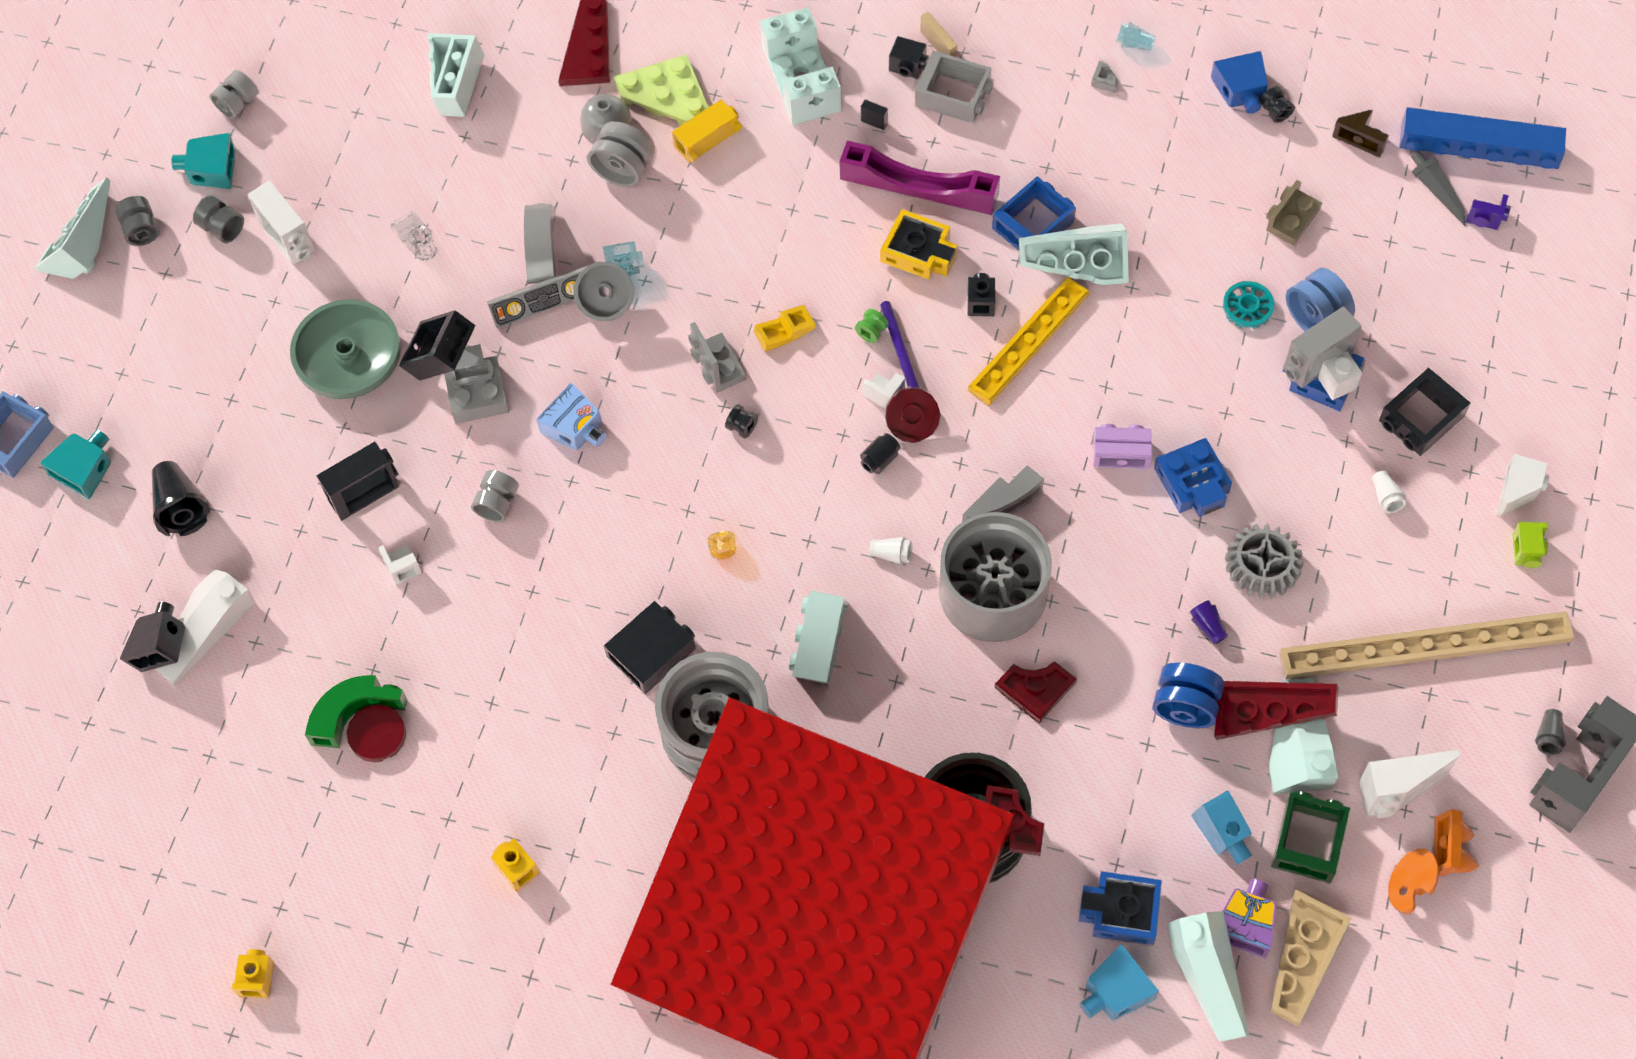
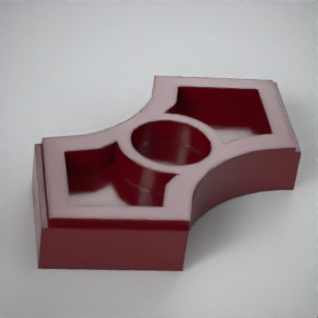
M987 785L985 802L1016 815L1008 835L1009 851L1040 856L1045 823L1035 820L1025 813L1019 803L1018 790Z

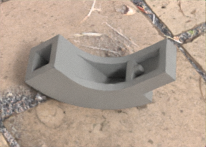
M538 203L526 205L524 208V248L528 284L540 283L556 277L553 242L555 207L552 204Z

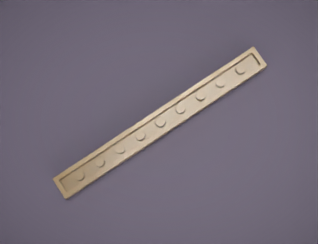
M1567 611L1287 647L1281 648L1279 654L1285 679L1570 643L1574 639V634Z

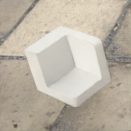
M895 373L891 380L880 374H877L872 381L865 379L862 383V395L879 406L886 408V404L891 396L900 389L905 388V377Z
M405 545L388 554L384 546L378 547L396 586L422 574L409 546Z

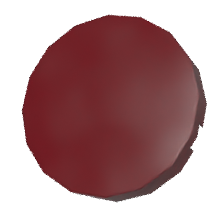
M908 387L900 389L891 396L886 404L884 417L887 427L895 437L903 442L916 443L930 437L939 425L940 410L938 403L930 393L922 388Z
M378 704L365 707L357 712L350 720L346 732L348 744L354 754L364 761L374 763L395 756L403 747L406 738L404 721L398 712L389 706Z

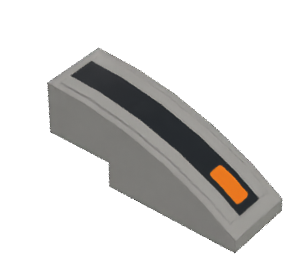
M1028 465L1010 483L999 477L963 513L962 522L982 513L1002 512L1013 514L1043 491L1044 478Z

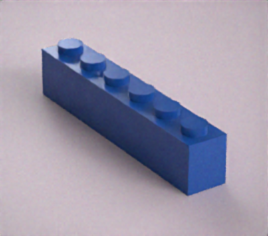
M1406 107L1401 123L1399 148L1410 151L1433 152L1439 155L1448 154L1463 158L1485 159L1492 162L1501 161L1517 165L1538 166L1545 169H1559L1565 155L1566 128Z

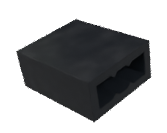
M653 601L603 645L606 657L644 694L657 685L671 668L696 650L695 634L685 624L681 626L675 620L676 617L673 612L665 605L661 607L656 601Z

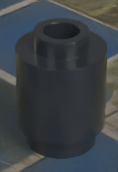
M888 433L878 436L860 454L861 466L871 474L873 472L880 474L898 456V451L901 449L899 442Z

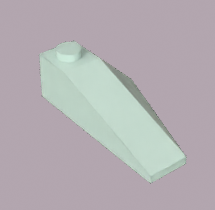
M1312 677L1301 679L1284 680L1283 682L1314 683V680ZM1325 719L1275 728L1268 765L1273 794L1333 789L1338 774Z

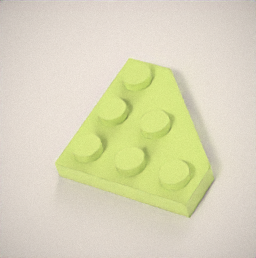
M687 54L614 76L615 85L625 104L641 106L645 108L646 112L665 118V116L677 120L678 124L683 125L708 108Z

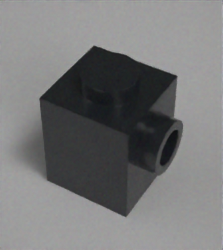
M897 36L889 54V71L900 74L903 77L918 79L930 57L926 55L927 44Z

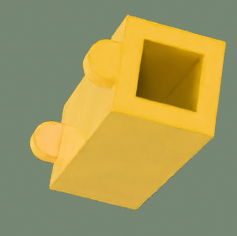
M722 99L672 131L674 148L689 164L696 161L697 158L743 129L738 121L739 115L736 109L731 105L728 106Z

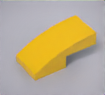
M801 305L781 311L777 319L755 325L753 332L764 352H767L804 336L814 330L816 324L806 306Z

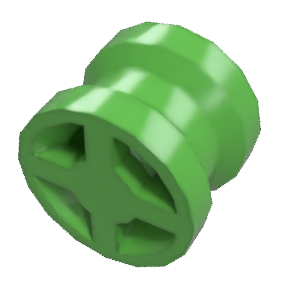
M867 309L863 315L864 319L858 321L854 328L862 339L870 343H876L880 337L879 333L885 331L889 323L880 312L874 309Z

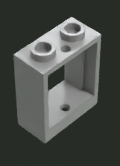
M932 51L915 89V106L973 123L977 114L981 115L983 112L985 95L990 94L993 88L994 79H991V68ZM942 74L979 85L972 103L932 92L939 75Z
M1343 306L1293 339L1283 368L1287 377L1303 388L1319 377L1324 361L1346 351L1352 355L1362 325Z

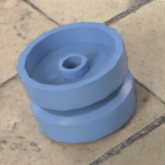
M1327 268L1317 269L1308 275L1305 281L1302 280L1289 288L1285 295L1286 304L1291 316L1304 332L1343 306L1353 317L1356 311L1353 297L1345 283Z

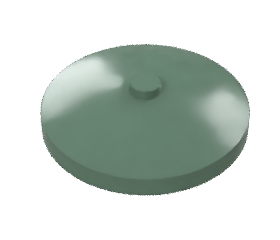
M338 300L315 309L301 321L291 340L290 358L296 375L308 389L327 398L350 399L370 393L391 376L399 361L401 344L394 322L381 308L361 300Z

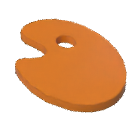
M1415 849L1401 858L1391 874L1388 896L1393 907L1400 913L1409 914L1415 911V895H1423L1425 892L1432 894L1437 887L1439 865L1436 857L1429 850ZM1407 888V893L1401 895L1402 890Z

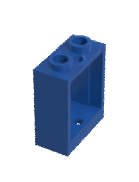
M1038 176L993 214L992 229L1018 251L1019 238L1034 235L1017 222L1014 217L1035 199L1059 217L1039 235L1065 231L1075 221L1076 207L1069 198L1060 195L1049 182H1044Z

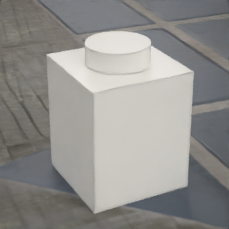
M1348 351L1323 362L1318 380L1330 398L1334 400L1356 390L1362 372Z

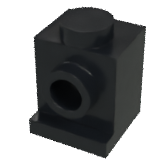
M977 273L973 277H968L967 316L994 317L995 277H990L986 273Z

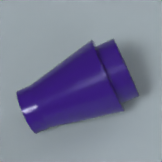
M1207 600L1190 611L1193 617L1191 621L1212 641L1213 645L1228 637L1215 604L1212 605Z

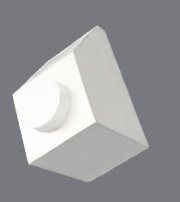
M1514 454L1507 468L1496 515L1502 516L1534 501L1540 490L1545 491L1550 475L1545 474L1548 463Z

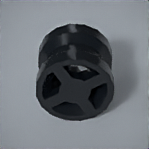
M737 404L730 411L725 422V428L730 431H737L740 437L746 439L753 432L757 424L758 414L754 412L748 413L743 406Z

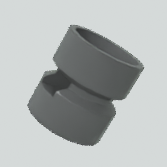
M130 196L124 198L116 205L115 212L128 244L144 246L156 240L159 236V228L156 220L153 218V212L148 199L143 196Z
M207 196L195 208L193 222L204 231H210V234L221 242L230 243L240 234L244 225V217L241 213L227 206L216 197Z

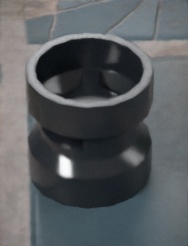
M1280 86L1268 89L1259 100L1261 106L1265 110H1269V116L1274 123L1286 120L1295 111V105L1290 99L1285 98L1286 94Z

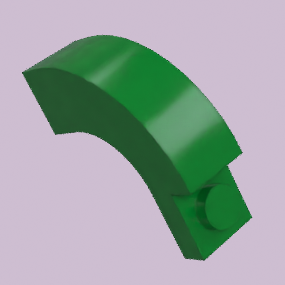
M376 675L357 676L344 680L329 689L315 704L307 722L305 737L311 746L340 748L344 727L354 714L365 707L377 704L389 706L395 710H405L407 698L403 690L396 685L385 684L381 687Z

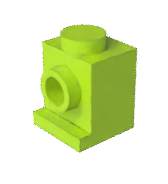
M1518 522L1512 534L1515 565H1524L1527 568H1538L1542 565V558L1548 553V540L1543 538L1548 529V523Z

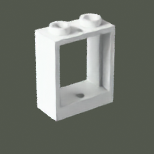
M270 180L247 194L259 224L292 265L307 259L310 254L315 252L304 222Z

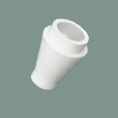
M1387 471L1375 473L1372 476V481L1375 486L1379 507L1389 514L1403 509L1406 505V494L1392 480Z
M905 537L881 540L872 539L870 542V556L903 565L904 562L910 563L913 544L911 540H906Z

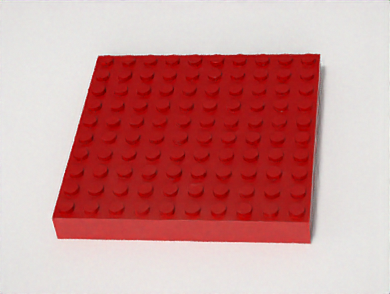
M728 698L610 985L777 1059H919L1016 815L742 702Z

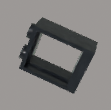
M456 310L420 321L399 367L419 381L455 371L476 325ZM414 344L418 346L417 350L414 348Z
M1428 367L1383 408L1379 421L1388 432L1394 433L1400 438L1409 450L1415 451L1419 456H1422L1465 417L1471 402ZM1418 391L1422 392L1448 414L1426 435L1397 411Z
M375 441L316 475L327 501L341 521L399 488L395 478L399 474L393 465L394 461L386 448L381 450Z

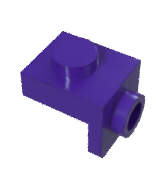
M1503 194L1499 205L1474 199L1466 222L1478 227L1498 230L1501 221H1507L1511 206L1506 205L1509 195Z

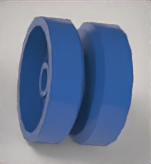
M1181 662L1168 663L1162 667L1158 682L1160 689L1156 690L1152 709L1160 718L1175 725L1198 729L1209 728L1215 725L1219 710L1217 702L1221 700L1225 682L1220 675L1203 666Z

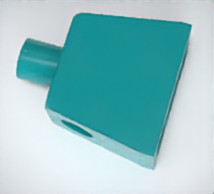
M230 133L190 139L187 141L186 154L172 155V169L184 170L192 185L231 189L236 147Z
M97 429L88 440L77 434H71L48 454L40 464L48 476L90 499L110 466L111 461L103 450V447L110 439Z

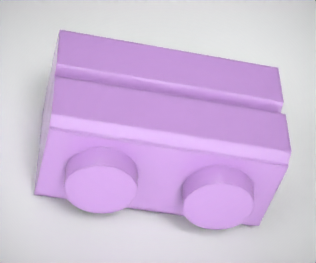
M1103 424L1100 427H1095L1093 436V467L1149 469L1152 457L1151 429H1144L1141 425L1117 428L1113 424Z

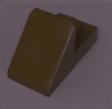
M1367 110L1339 117L1336 121L1332 137L1380 158L1384 152L1389 135L1377 128L1368 126L1373 110Z

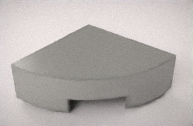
M1099 61L1091 80V86L1116 93L1117 77L1108 64Z

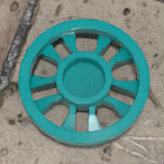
M1242 281L1232 285L1226 291L1223 299V309L1226 318L1229 319V322L1235 323V326H1240L1239 328H1242V326L1252 327V329H1255L1269 321L1274 310V298L1265 286L1253 281ZM1246 287H1251V293H1246ZM1239 289L1242 295L1237 296L1233 291ZM1257 290H1260L1264 295L1258 298L1255 293ZM1234 307L1237 310L1231 312L1229 308ZM1259 310H1267L1268 313L1264 315ZM1239 313L1242 314L1240 318L1236 317ZM1249 317L1251 321H1244V318Z

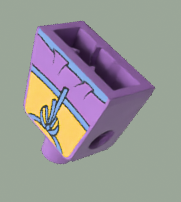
M1251 879L1247 892L1234 889L1222 912H1224L1230 945L1266 958L1272 945L1276 903L1264 898L1268 888L1267 883L1258 879Z

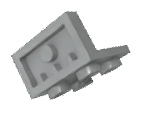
M695 322L691 323V334L688 335L692 346L690 353L696 364L701 363L703 367L701 372L707 385L712 384L717 393L746 380V374L723 333L705 340Z

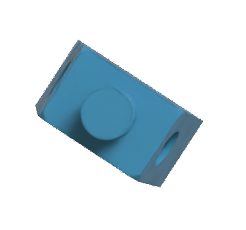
M1228 790L1203 804L1191 815L1218 855L1228 850L1237 865L1253 856L1244 843V840L1252 834Z
M1121 944L1087 979L1086 988L1091 995L1079 1004L1083 1012L1090 1019L1104 1010L1113 1021L1153 1002L1159 991Z

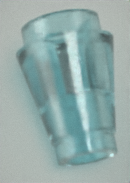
M1122 22L1116 42L1120 43L1121 47L1151 51L1156 36L1151 35V33L1131 22L1128 24Z

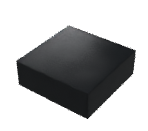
M864 100L861 105V122L885 130L888 125V108L869 100Z

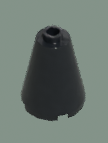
M162 461L154 466L151 472L153 521L157 530L165 536H171L170 533H179L180 537L197 532L206 524V517L208 513L210 514L211 509L208 501L176 462Z

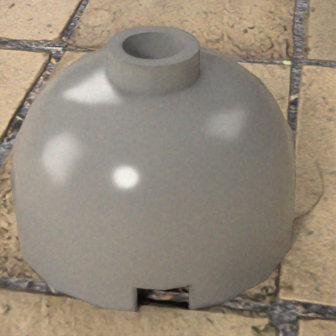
M612 94L595 95L587 101L581 110L580 125L583 136L591 140L593 144L597 141V137L605 123L613 121L632 126V118L628 106L622 99Z

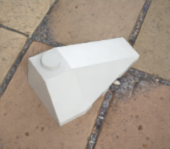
M214 569L194 589L178 619L185 626L178 662L156 668L155 670L173 685H176L255 604L248 589L228 573Z

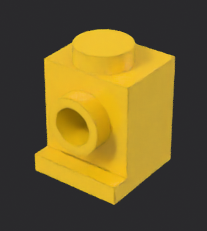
M249 949L247 950V955H238L235 981L232 983V990L238 997L269 998L274 961L266 955L265 951ZM249 967L256 968L255 972L248 974Z

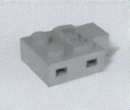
M480 344L465 347L455 371L444 374L451 413L455 424L509 413L497 355L484 358Z

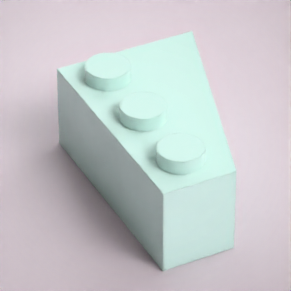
M428 34V41L430 43L429 60L431 61V98L441 116L465 117L484 53L475 35Z

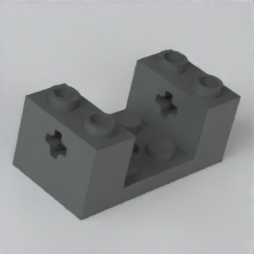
M1606 696L1601 704L1595 701L1577 726L1582 731L1576 740L1602 756L1586 779L1582 778L1559 762L1553 771L1549 768L1545 770L1530 792L1535 797L1529 806L1569 833L1572 832L1636 743V714Z

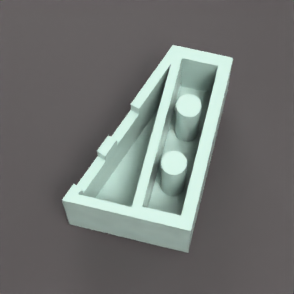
M810 590L809 597L804 596L801 613L805 614L803 625H798L795 642H799L797 654L792 653L789 670L793 671V677L829 685L837 655L836 648L839 635L842 634L843 625H841L844 611H847L849 605L845 597Z

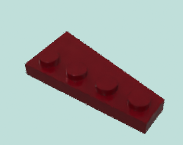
M580 0L558 79L559 87L610 83L607 0Z
M1224 681L1222 697L1217 702L1219 710L1215 722L1214 737L1216 740L1337 716L1338 684Z

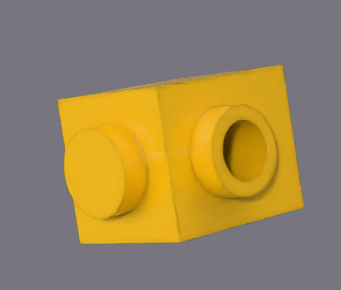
M515 838L498 845L493 852L494 854L490 856L494 866L515 892L540 874L536 863Z

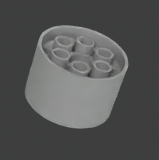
M988 512L972 516L952 530L941 552L939 597L946 617L958 630L967 636L981 641L1002 642L1023 635L1039 621L1046 607L1052 569L1050 549L1043 535L1028 521L1002 512ZM982 548L983 555L981 559L974 550ZM1014 552H1017L1018 554L1022 555L1013 563V559L1011 557L1013 556ZM993 558H1000V559H1002V560H1001V561H997V560H992V559H993ZM966 568H974L968 573L965 571ZM1018 573L1024 574L1026 578L1022 579ZM992 575H998L997 579L992 578ZM949 576L960 578L961 581L950 582ZM1029 586H1039L1037 592L1027 589ZM988 592H997L998 594H990ZM968 593L973 595L974 598L965 599L961 595ZM1014 599L1022 600L1023 603L1015 605L1012 604L1010 601Z

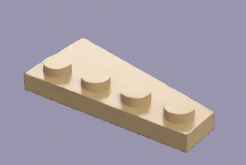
M1296 889L1293 894L1270 1012L1299 1027L1352 918Z

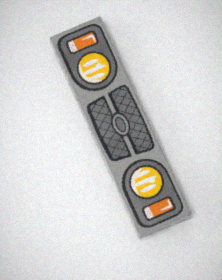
M587 266L487 301L496 328L574 301V284L578 274Z

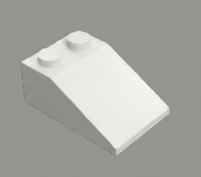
M1459 750L1369 762L1359 781L1366 815H1376L1377 818H1386L1394 815V812L1399 811L1446 778L1460 756Z

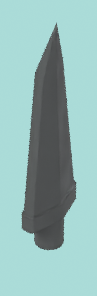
M1420 151L1414 153L1411 157L1417 165L1412 170L1414 176L1465 226V209L1439 166L1437 159L1432 157L1426 160Z

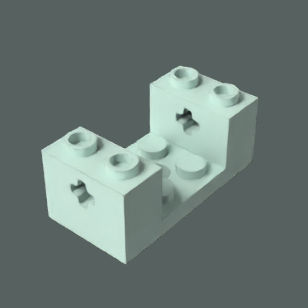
M807 7L760 20L762 48L792 125L841 112V86L833 67L826 68L817 45V26L810 8ZM799 72H804V73H806V74H804V75H800V76L795 77V74H797V73H799Z

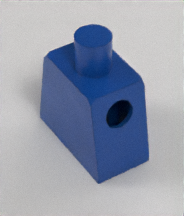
M1261 51L1214 61L1211 79L1227 105L1232 108L1244 105L1248 114L1258 112L1261 109L1260 97L1267 91L1268 87Z

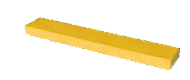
M1067 277L968 386V391L990 406L1089 296V290Z

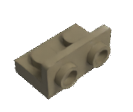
M1298 180L1295 181L1292 187L1287 186L1280 197L1281 202L1278 206L1274 204L1266 216V219L1269 220L1266 231L1293 246L1322 207V202L1300 191L1302 182Z

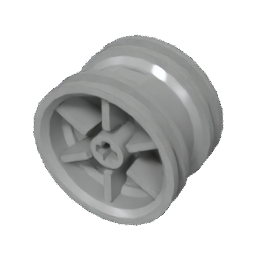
M705 652L692 655L671 668L658 688L655 712L663 748L670 762L681 773L695 780L717 727L716 723L720 720L731 694L738 695L740 697L739 702L770 714L767 690L762 678L749 663L737 656L724 652ZM708 689L711 691L703 695H700V692L702 690ZM688 709L691 711L688 718L680 717V713L683 710ZM700 737L698 744L691 745L689 743V740Z

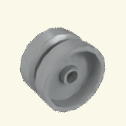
M611 121L604 124L597 137V141L594 142L587 155V162L591 169L604 180L620 187H633L637 185L644 173V168L650 162L654 154V146L649 138L636 128L622 122Z
M596 262L587 266L578 274L574 284V299L578 308L587 317L596 321H612L621 317L630 308L634 299V285L630 276L622 267L611 262ZM602 286L609 289V294L606 297L599 295V289Z

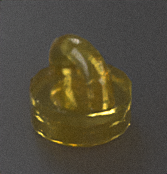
M721 531L710 534L707 537L709 552L713 558L727 559L735 554L736 538L733 532ZM730 548L728 551L722 553L716 551Z

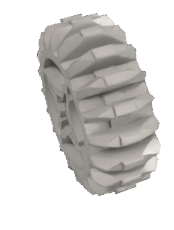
M1268 523L1264 526V529H1260L1257 524L1253 525L1252 531L1245 527L1242 529V533H1236L1233 537V542L1228 544V552L1225 555V562H1227L1226 572L1231 573V582L1239 581L1237 585L1238 590L1244 587L1248 588V596L1252 595L1254 591L1258 592L1259 599L1263 598L1264 593H1268L1272 599L1275 597L1276 591L1281 595L1285 594L1287 588H1293L1295 580L1300 578V570L1303 567V560H1301L1302 550L1297 549V540L1289 541L1291 536L1289 532L1284 535L1280 534L1281 529L1279 526L1275 528V531L1270 530ZM1261 545L1258 549H1249V552L1245 551L1250 547ZM1263 553H1264V560H1265V564H1266L1265 569L1263 568V567H1264V562H1262V561H1263V559H1262ZM1279 571H1283L1281 574L1277 576L1267 577V575L1270 573H1278Z

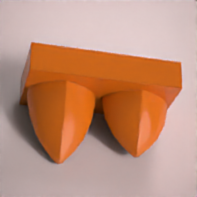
M1451 809L1435 816L1434 856L1439 865V876L1444 877L1454 872H1471L1479 867L1476 860L1462 849V843L1470 841L1475 835L1469 826L1462 821V812Z

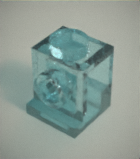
M635 241L603 246L605 262H611L622 267L629 276L639 274V267H644L642 251L636 252Z

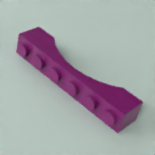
M846 141L839 161L840 180L989 215L993 214L999 195L1000 176L977 170L963 173L925 171L895 161L872 146L852 141Z

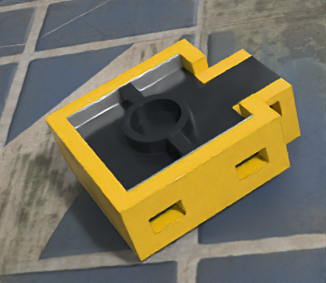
M901 209L880 249V262L928 280L933 272L947 277L957 257L958 244L949 241L950 226Z

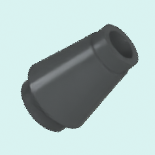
M1548 709L1544 712L1535 739L1538 750L1547 755L1561 753L1562 748L1566 745L1563 714L1557 709Z

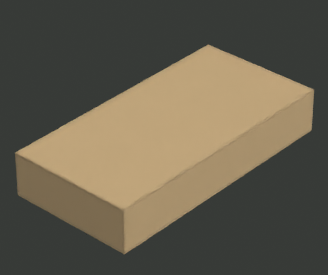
M929 12L921 15L920 32L936 51L957 57V44Z

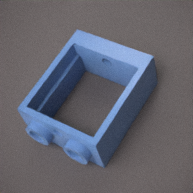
M2 391L0 393V427L12 412L33 423L9 455L0 451V471L14 478L53 430L54 426L48 419L50 415L39 406L33 408L21 396L17 394L11 396Z

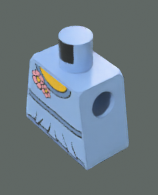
M572 383L536 419L540 433L574 450L580 449L586 441L599 447L606 439V433L599 429L602 424L599 410Z

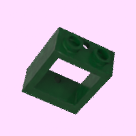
M1290 792L1286 801L1271 867L1331 884L1337 870L1350 807L1343 806L1337 800L1328 799L1324 801L1314 798L1308 792ZM1293 811L1336 822L1328 860L1285 849Z

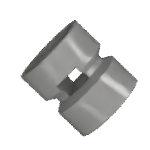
M234 70L224 80L225 85L220 84L209 95L214 106L231 119H234L244 109V104H249L259 94V90L254 82L239 70Z
M488 470L484 474L479 486L482 490L476 493L471 504V510L486 520L503 522L510 508L509 502L514 499L519 484L514 478L503 472Z

